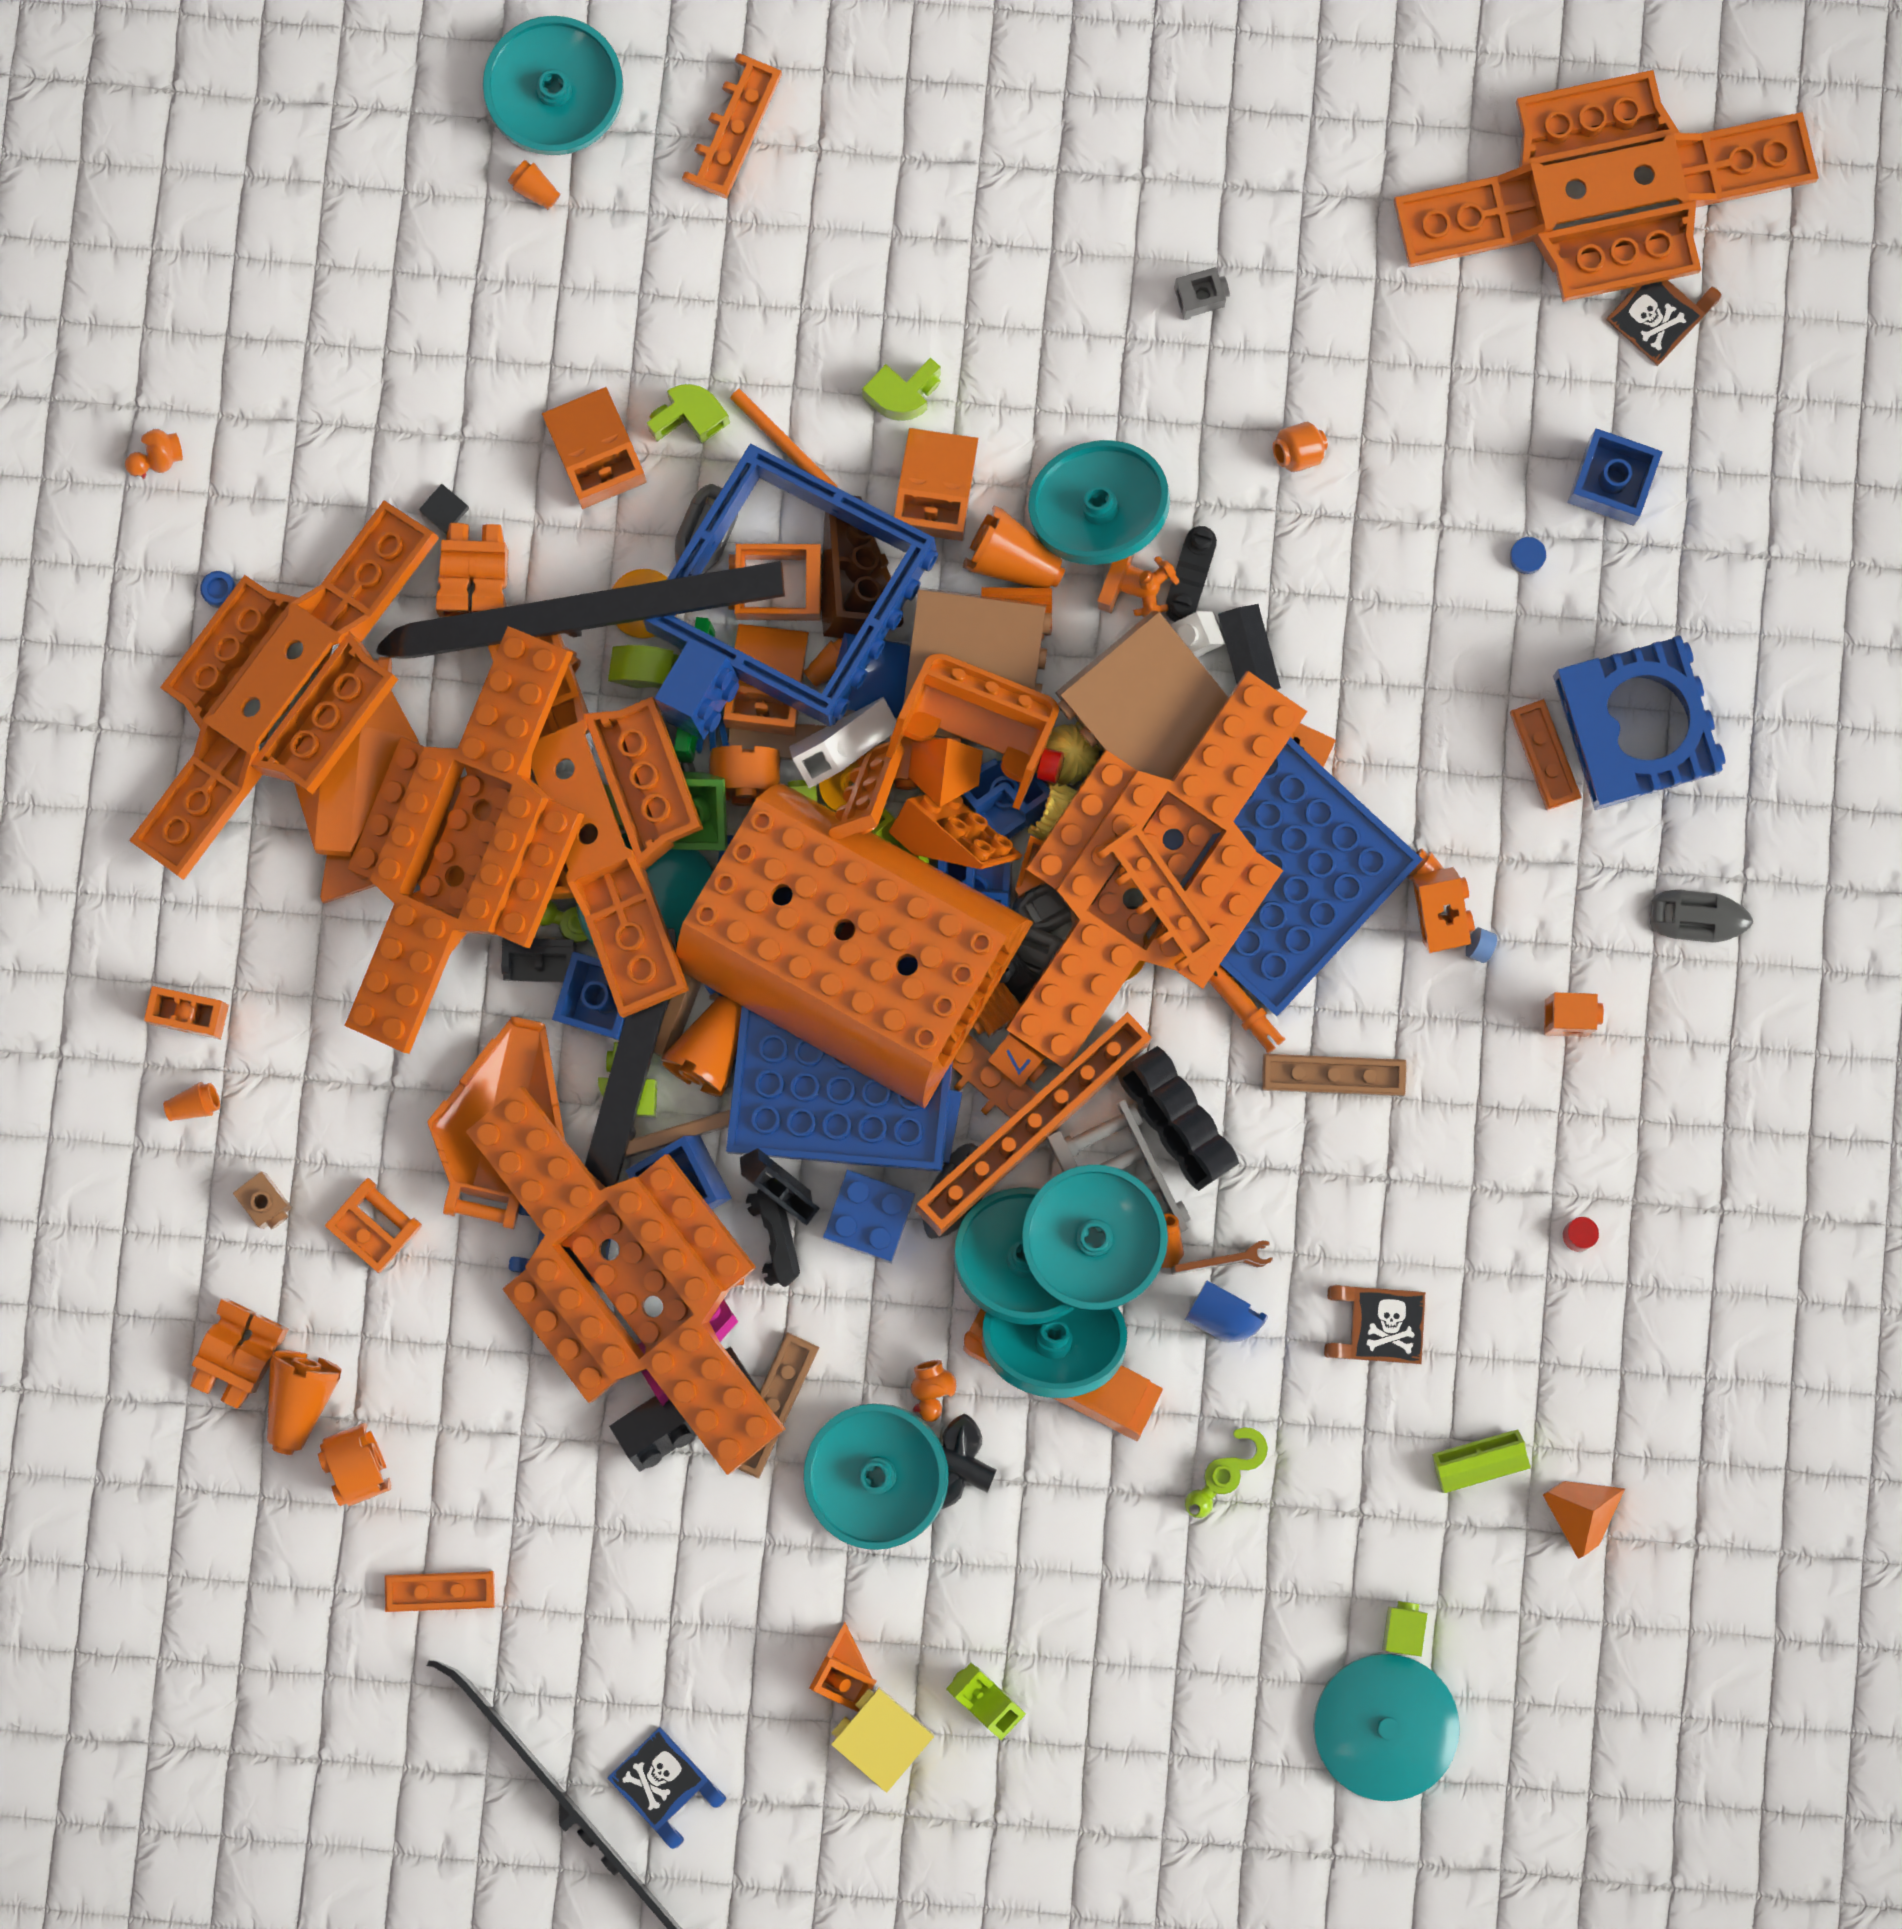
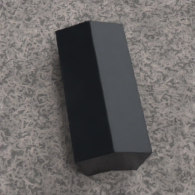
M1259 604L1238 607L1219 613L1218 616L1236 684L1239 683L1246 671H1249L1274 689L1279 690L1281 686Z
M758 1148L740 1157L741 1175L807 1226L820 1209V1207L812 1202L811 1190Z

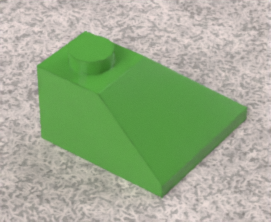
M683 772L703 830L674 841V847L671 849L726 851L728 842L725 778L705 772Z

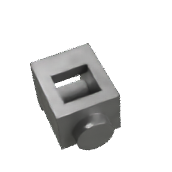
M1216 267L1182 276L1175 280L1174 290L1184 320L1225 307L1226 297L1230 296L1225 276L1219 277ZM1199 291H1206L1209 294V298L1199 300L1196 294Z

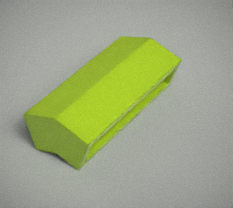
M1518 1429L1432 1454L1442 1493L1531 1468L1525 1442Z

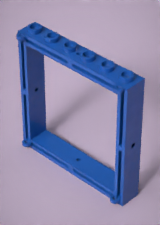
M750 443L667 580L702 573L759 478L906 554L822 694L676 618V615L643 620L649 633L682 650L689 638H692L726 655L739 680L831 727L837 723L838 719L840 720L845 715L850 704L848 698L853 689L858 690L864 683L868 673L865 669L871 659H878L885 646L883 639L889 629L895 630L900 623L903 615L901 609L907 599L912 601L921 585L919 579L925 570L929 572L934 566L938 557L935 538Z

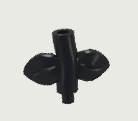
M964 1413L949 1423L942 1436V1447L948 1464L949 1476L947 1494L941 1509L955 1504L961 1498L965 1487L964 1481L988 1493L997 1469L974 1458L982 1446V1435L976 1422Z

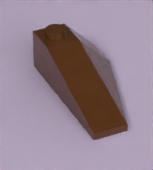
M854 496V497H856V498L862 500L861 496ZM825 512L821 593L823 636L843 638L844 632L858 634L891 579V575L887 568L889 564L885 553L881 554L877 542L872 535ZM903 615L896 628L902 627L904 624Z

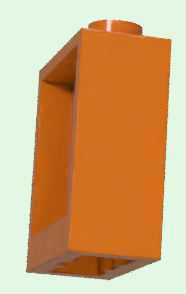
M736 544V554H729V569L746 567V560H806V608L745 607V603L728 606L729 610H735L736 620L821 621V544Z

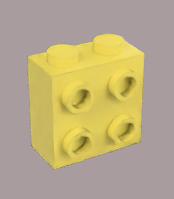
M879 1687L875 1692L868 1689L858 1700L855 1706L860 1710L851 1721L844 1717L835 1727L831 1734L836 1738L831 1745L887 1793L934 1738V1734Z

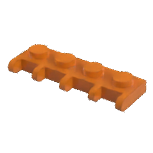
M740 53L736 55L734 61L745 68L738 84L735 85L725 81L722 87L725 92L732 94L724 116L711 112L708 118L711 123L719 126L710 147L702 144H697L694 151L705 157L697 175L684 172L682 176L683 181L725 199L728 198L782 76L781 70Z
M889 741L875 746L856 760L860 766L854 768L850 774V780L855 784L845 788L843 793V799L848 803L838 807L835 816L840 822L831 825L829 835L833 839H841L856 833L866 834L878 826L905 750L901 742L892 759L886 757Z
M1135 824L1096 852L1099 859L1105 858L1111 852L1114 854L1125 872L1115 878L1118 886L1131 878L1146 900L1135 908L1137 913L1141 915L1152 908L1164 925L1166 931L1156 937L1158 943L1161 945L1172 937L1185 955V957L1174 964L1178 971L1184 969L1220 943L1138 824Z
M968 1034L953 1059L952 1069L962 1076L953 1088L960 1092L969 1082L989 1100L981 1109L985 1116L996 1106L1006 1116L1011 1118L1037 1093L1027 1084L1020 1088L991 1064L988 1059L992 1054Z

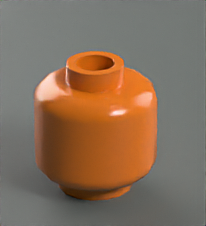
M1303 422L1279 431L1276 440L1273 442V454L1281 467H1285L1291 472H1298L1321 464L1324 452L1328 447L1327 438L1324 432L1318 430L1315 425Z

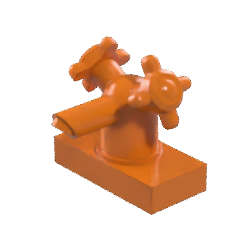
M1134 555L1112 562L1097 600L1098 609L1112 613L1119 593L1124 592L1142 598L1143 608L1133 610L1135 616L1145 617L1152 610L1160 613L1168 611V604L1157 605L1156 595L1160 590V584L1165 580L1170 579L1175 586L1179 583L1172 564L1168 561H1163L1161 557L1157 556L1154 558V561L1159 568L1152 573L1149 570L1144 571L1131 566Z

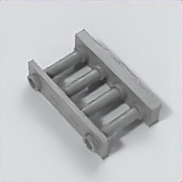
M1125 1099L1118 1102L1117 1107L1121 1113L1120 1115L1073 1138L1070 1135L1064 1138L1061 1131L1047 1137L1046 1140L1062 1172L1078 1167L1073 1157L1079 1155V1150L1128 1127L1137 1146L1099 1165L1111 1166L1122 1170L1144 1159L1152 1176V1179L1144 1182V1184L1153 1194L1158 1191L1160 1192L1169 1210L1164 1214H1173L1179 1219L1180 1233L1188 1229L1186 1222L1191 1219L1182 1201L1175 1202L1138 1125L1143 1124V1121L1134 1104L1128 1106Z

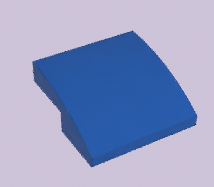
M844 632L836 667L840 664L856 634ZM884 640L885 646L878 659H871L865 669L868 673L864 683L858 690L854 688L850 694L848 710L857 711L884 697L895 718H898L904 705L910 646L904 643Z

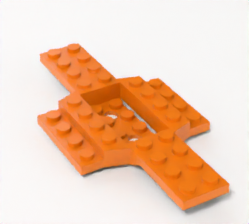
M1654 70L1517 98L1515 103L1523 133L1519 168L1494 177L1395 197L1394 206L1409 268L1534 242L1552 272H1556L1562 302L1698 274L1701 271V266L1693 237L1696 207L1815 183L1819 176L1803 112L1705 133H1680L1661 103ZM1645 166L1652 170L1654 179L1651 183L1642 185L1635 180L1634 171L1638 167ZM1571 181L1581 182L1585 187V195L1579 199L1569 197L1565 190L1566 185ZM1671 200L1679 202L1677 205L1553 230L1556 224Z
M384 500L321 585L298 598L268 591L244 575L160 687L187 708L200 728L193 756L129 841L184 880L262 775L295 782L313 795L399 680L374 661L362 644V641L435 545L439 537ZM294 643H302V654L296 659H288V648ZM340 644L259 752V744H262L267 739L268 732L279 717L288 711L291 701L300 689L309 683L312 673L320 662L330 655L333 645ZM251 700H259V711L254 716H245L244 708L246 704Z
M560 634L538 637L541 640L566 649ZM500 644L488 646L493 661ZM570 662L532 753L530 779L555 802L585 814L550 900L576 899L586 920L619 1016L625 1018L689 991L646 869L674 847V841L703 830V826L654 697H649L617 711L589 713ZM588 733L592 736L632 850L627 848L623 841L586 738ZM563 760H571L574 764V772L567 779H560L556 775V767ZM466 776L460 778V780H459L460 788H461V783H462L463 779H464ZM483 800L477 804L475 814L479 820H485L490 816L492 808L489 801ZM586 825H594L598 831L596 840L591 844H583L579 839L580 830Z
M507 626L458 749L425 747L406 738H400L347 868L369 878L394 905L344 1026L398 1051L410 1054L449 956L467 933L498 935L523 947H531L585 815L555 802L530 779L532 753L573 656V652ZM465 767L467 775L461 783V790L455 805L448 815V822L439 843L434 849V856L426 876L421 881L420 890L414 892ZM487 800L491 804V814L487 819L479 820L475 814L476 806L479 802ZM459 866L464 871V880L459 886L453 887L449 883L448 875L451 869Z
M1246 671L1187 760L1171 780L1135 770L1108 750L1103 752L1025 868L1053 887L1077 919L1066 939L1005 1027L1007 1031L1065 1069L1139 960L1173 969L1202 989L1205 987L1283 872L1281 868L1256 852L1233 821L1308 711L1251 672ZM1135 824H1138L1141 829L1143 828L1142 831L1179 884L1212 835L1220 833L1183 888L1220 943L1180 971L1177 970L1174 964L1185 957V955L1171 937L1161 945L1156 940V937L1166 931L1161 922L1144 945L1143 937L1156 920L1157 915L1152 908L1139 915L1135 909H1129L1124 905L1123 894L1130 888H1138L1131 878L1118 886L1115 878L1125 872V870L1119 864L1117 858L1112 852L1102 859H1099L1096 854L1097 851ZM1169 829H1177L1183 835L1182 845L1175 850H1170L1163 844V835Z
M519 1086L466 1131L545 1235L526 1264V1270L502 1290L588 1403L595 1401L619 1380L648 1370L727 1475L734 1472L786 1430L719 1342L709 1322L728 1291L755 1270L756 1266L669 1154L663 1155L638 1177L630 1178L606 1188L588 1171L524 1086ZM607 1239H612L619 1245V1254L614 1260H607L601 1253V1245ZM563 1247H570L645 1345V1354ZM650 1296L658 1297L663 1303V1310L657 1317H651L645 1312L644 1303Z

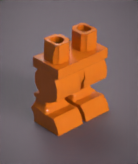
M449 524L446 540H441L440 575L438 577L440 589L436 595V611L439 617L507 607L502 590L508 584L509 550L504 542L501 525L485 524L482 526V541H469L470 527L468 524ZM472 583H474L475 590L472 593L471 605L468 588L471 587Z
M221 1299L216 1314L220 1315V1320L217 1324L211 1326L201 1343L198 1354L192 1363V1366L196 1367L190 1386L210 1394L217 1378L223 1380L228 1385L221 1401L234 1408H240L250 1393L257 1392L260 1382L269 1368L272 1354L274 1355L277 1346L284 1341L289 1328L262 1315H256V1312L230 1299ZM251 1330L252 1335L243 1342L245 1331Z

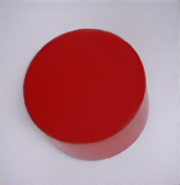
M1048 748L1044 749L1037 770V778L1039 780L1055 784L1058 782L1063 768L1064 752Z
M1578 1217L1572 1220L1563 1230L1564 1243L1575 1252L1586 1251L1594 1246L1599 1238V1229L1596 1223L1587 1217Z

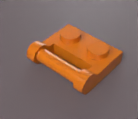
M367 1178L325 1224V1227L377 1273H381L404 1245L420 1230L422 1224L417 1219H410L376 1189L377 1184L370 1178ZM365 1199L401 1229L395 1238L358 1207Z

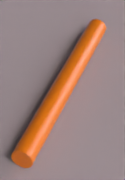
M740 388L731 395L730 399L800 469L838 488Z

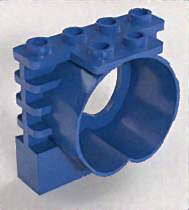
M1680 635L1665 641L1654 642L1641 648H1633L1620 654H1612L1606 658H1595L1558 669L1553 675L1594 810L1634 800L1642 795L1652 794L1666 788H1673L1704 777L1718 775L1723 770L1722 765L1726 762L1724 751L1720 743L1715 744L1711 732L1715 730L1713 716L1709 709H1704L1701 697L1704 696L1703 685L1699 676L1694 677L1690 665L1694 661L1693 653L1689 643H1683ZM1632 678L1650 679L1667 687L1679 699L1686 712L1689 726L1683 742L1674 752L1659 759L1642 760L1631 757L1620 749L1618 745L1620 725L1609 714L1607 703L1611 693L1623 682Z

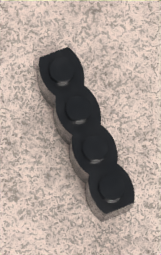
M1154 1047L1130 1062L1117 1073L1119 1082L1125 1092L1137 1102L1145 1121L1158 1132L1162 1145L1179 1162L1184 1177L1196 1190L1200 1191L1239 1164L1232 1145L1218 1133L1211 1115L1198 1105L1192 1088L1183 1078L1178 1076L1172 1059L1160 1047Z

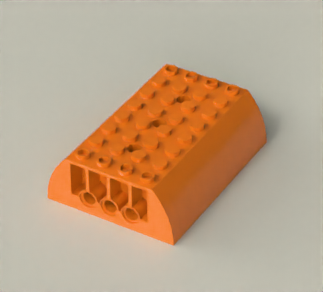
M776 784L756 798L683 921L676 949V955L682 972L925 1109L1033 922L872 832L866 834L856 833L841 839H833L829 835L830 827L840 822L835 816L836 812L785 784ZM787 887L793 893L791 901L783 906L775 904L773 901L775 891L779 888ZM843 922H850L855 926V933L848 940H839L835 935L837 926ZM905 957H913L918 962L917 970L908 976L900 974L898 972L899 962Z

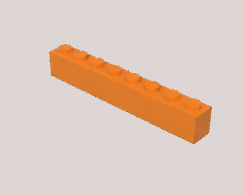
M1127 1012L916 1204L915 1211L938 1236H941L1043 1143L1048 1136L1054 1133L1111 1081L1121 1069L1149 1046L1152 1037Z

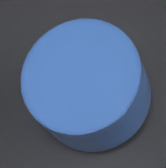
M1477 927L1470 936L1471 944L1466 946V956L1481 963H1486L1496 948L1497 935Z

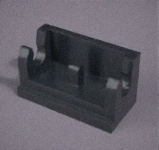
M502 938L501 973L503 974V980L564 982L573 951L576 952L577 949L576 942L569 939H534L531 947L527 948Z

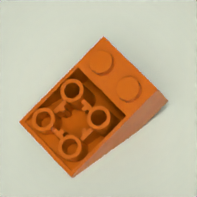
M607 387L542 413L582 509L647 483L644 471Z
M909 428L894 517L932 537L963 541L979 438Z
M744 624L738 625L735 649L800 683L803 682L809 632ZM739 680V689L736 696L731 702H726L723 717L725 728L796 736L798 710Z
M926 794L908 798L889 830V833L914 855L971 868L984 869L1019 860L1022 857V854L1013 847V843L1007 837L998 834L988 825L986 818L973 812L966 806L961 796L940 808Z

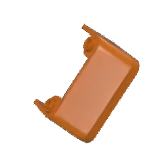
M932 654L925 660L897 718L886 757L893 758L903 736L916 741H928L935 736L938 728L1004 754L1001 761L1003 773L1010 779L1021 783L1012 806L1019 810L1059 714V706L1048 695L951 656Z

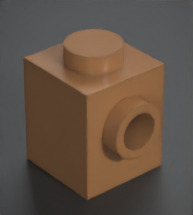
M262 1171L233 1192L255 1224L262 1229L269 1226L272 1230L282 1224L288 1218L286 1212L293 1208L268 1174Z

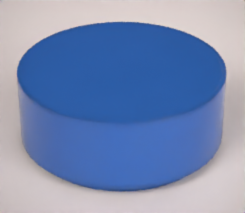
M1533 537L1519 539L1510 551L1512 566L1523 574L1537 572L1546 560L1544 545Z
M211 572L201 582V595L210 606L220 608L236 587V583L225 572Z

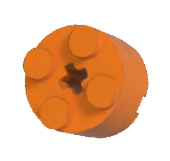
M742 745L715 747L710 751L709 774L725 778L726 801L732 799L731 805L752 806L753 799L759 797L770 787L780 784V751L763 746H754V750L742 749Z
M365 1422L324 1438L323 1444H320L319 1462L325 1474L329 1472L332 1474L335 1481L332 1491L339 1506L344 1504L352 1506L391 1490L390 1477L383 1480L380 1472L387 1468L381 1450L371 1431L366 1433L367 1424Z

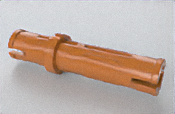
M1219 965L1216 969L1218 975L1215 976L1213 974L1208 982L1243 1022L1241 1026L1244 1030L1247 1031L1249 1029L1265 1048L1268 1054L1271 1053L1276 1047L1267 1036L1270 1035L1277 1045L1282 1044L1286 1040L1285 1037L1265 1017L1267 1012L1263 1008L1259 1009L1228 971Z

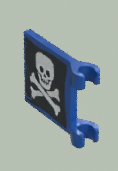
M661 1727L607 1777L672 1849L678 1848L683 1843L684 1837L668 1820L698 1791L714 1808L720 1807L726 1801V1796L706 1777Z

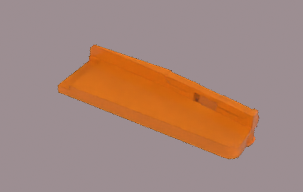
M980 1308L970 1330L964 1336L963 1350L969 1356L991 1366L982 1346L983 1320L986 1312ZM1121 1365L1117 1373L1098 1389L1075 1397L1053 1399L1138 1441L1163 1388Z

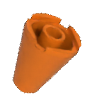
M993 506V516L987 514L969 547L975 553L971 560L965 557L963 568L969 572L1033 588H1050V586L1056 588L1065 573V568L1061 567L1062 559L1050 552L1039 539L1002 508Z
M719 996L664 1053L661 1061H663L662 1065L683 1082L689 1085L693 1082L702 1086L700 1091L715 1097H721L727 1088L737 1055L742 1006L727 997Z
M277 1350L274 1352V1355L272 1354L269 1369L267 1441L273 1445L272 1449L274 1451L293 1455L294 1451L302 1450L340 1380L342 1369L336 1364L320 1357L317 1363L306 1359V1353Z

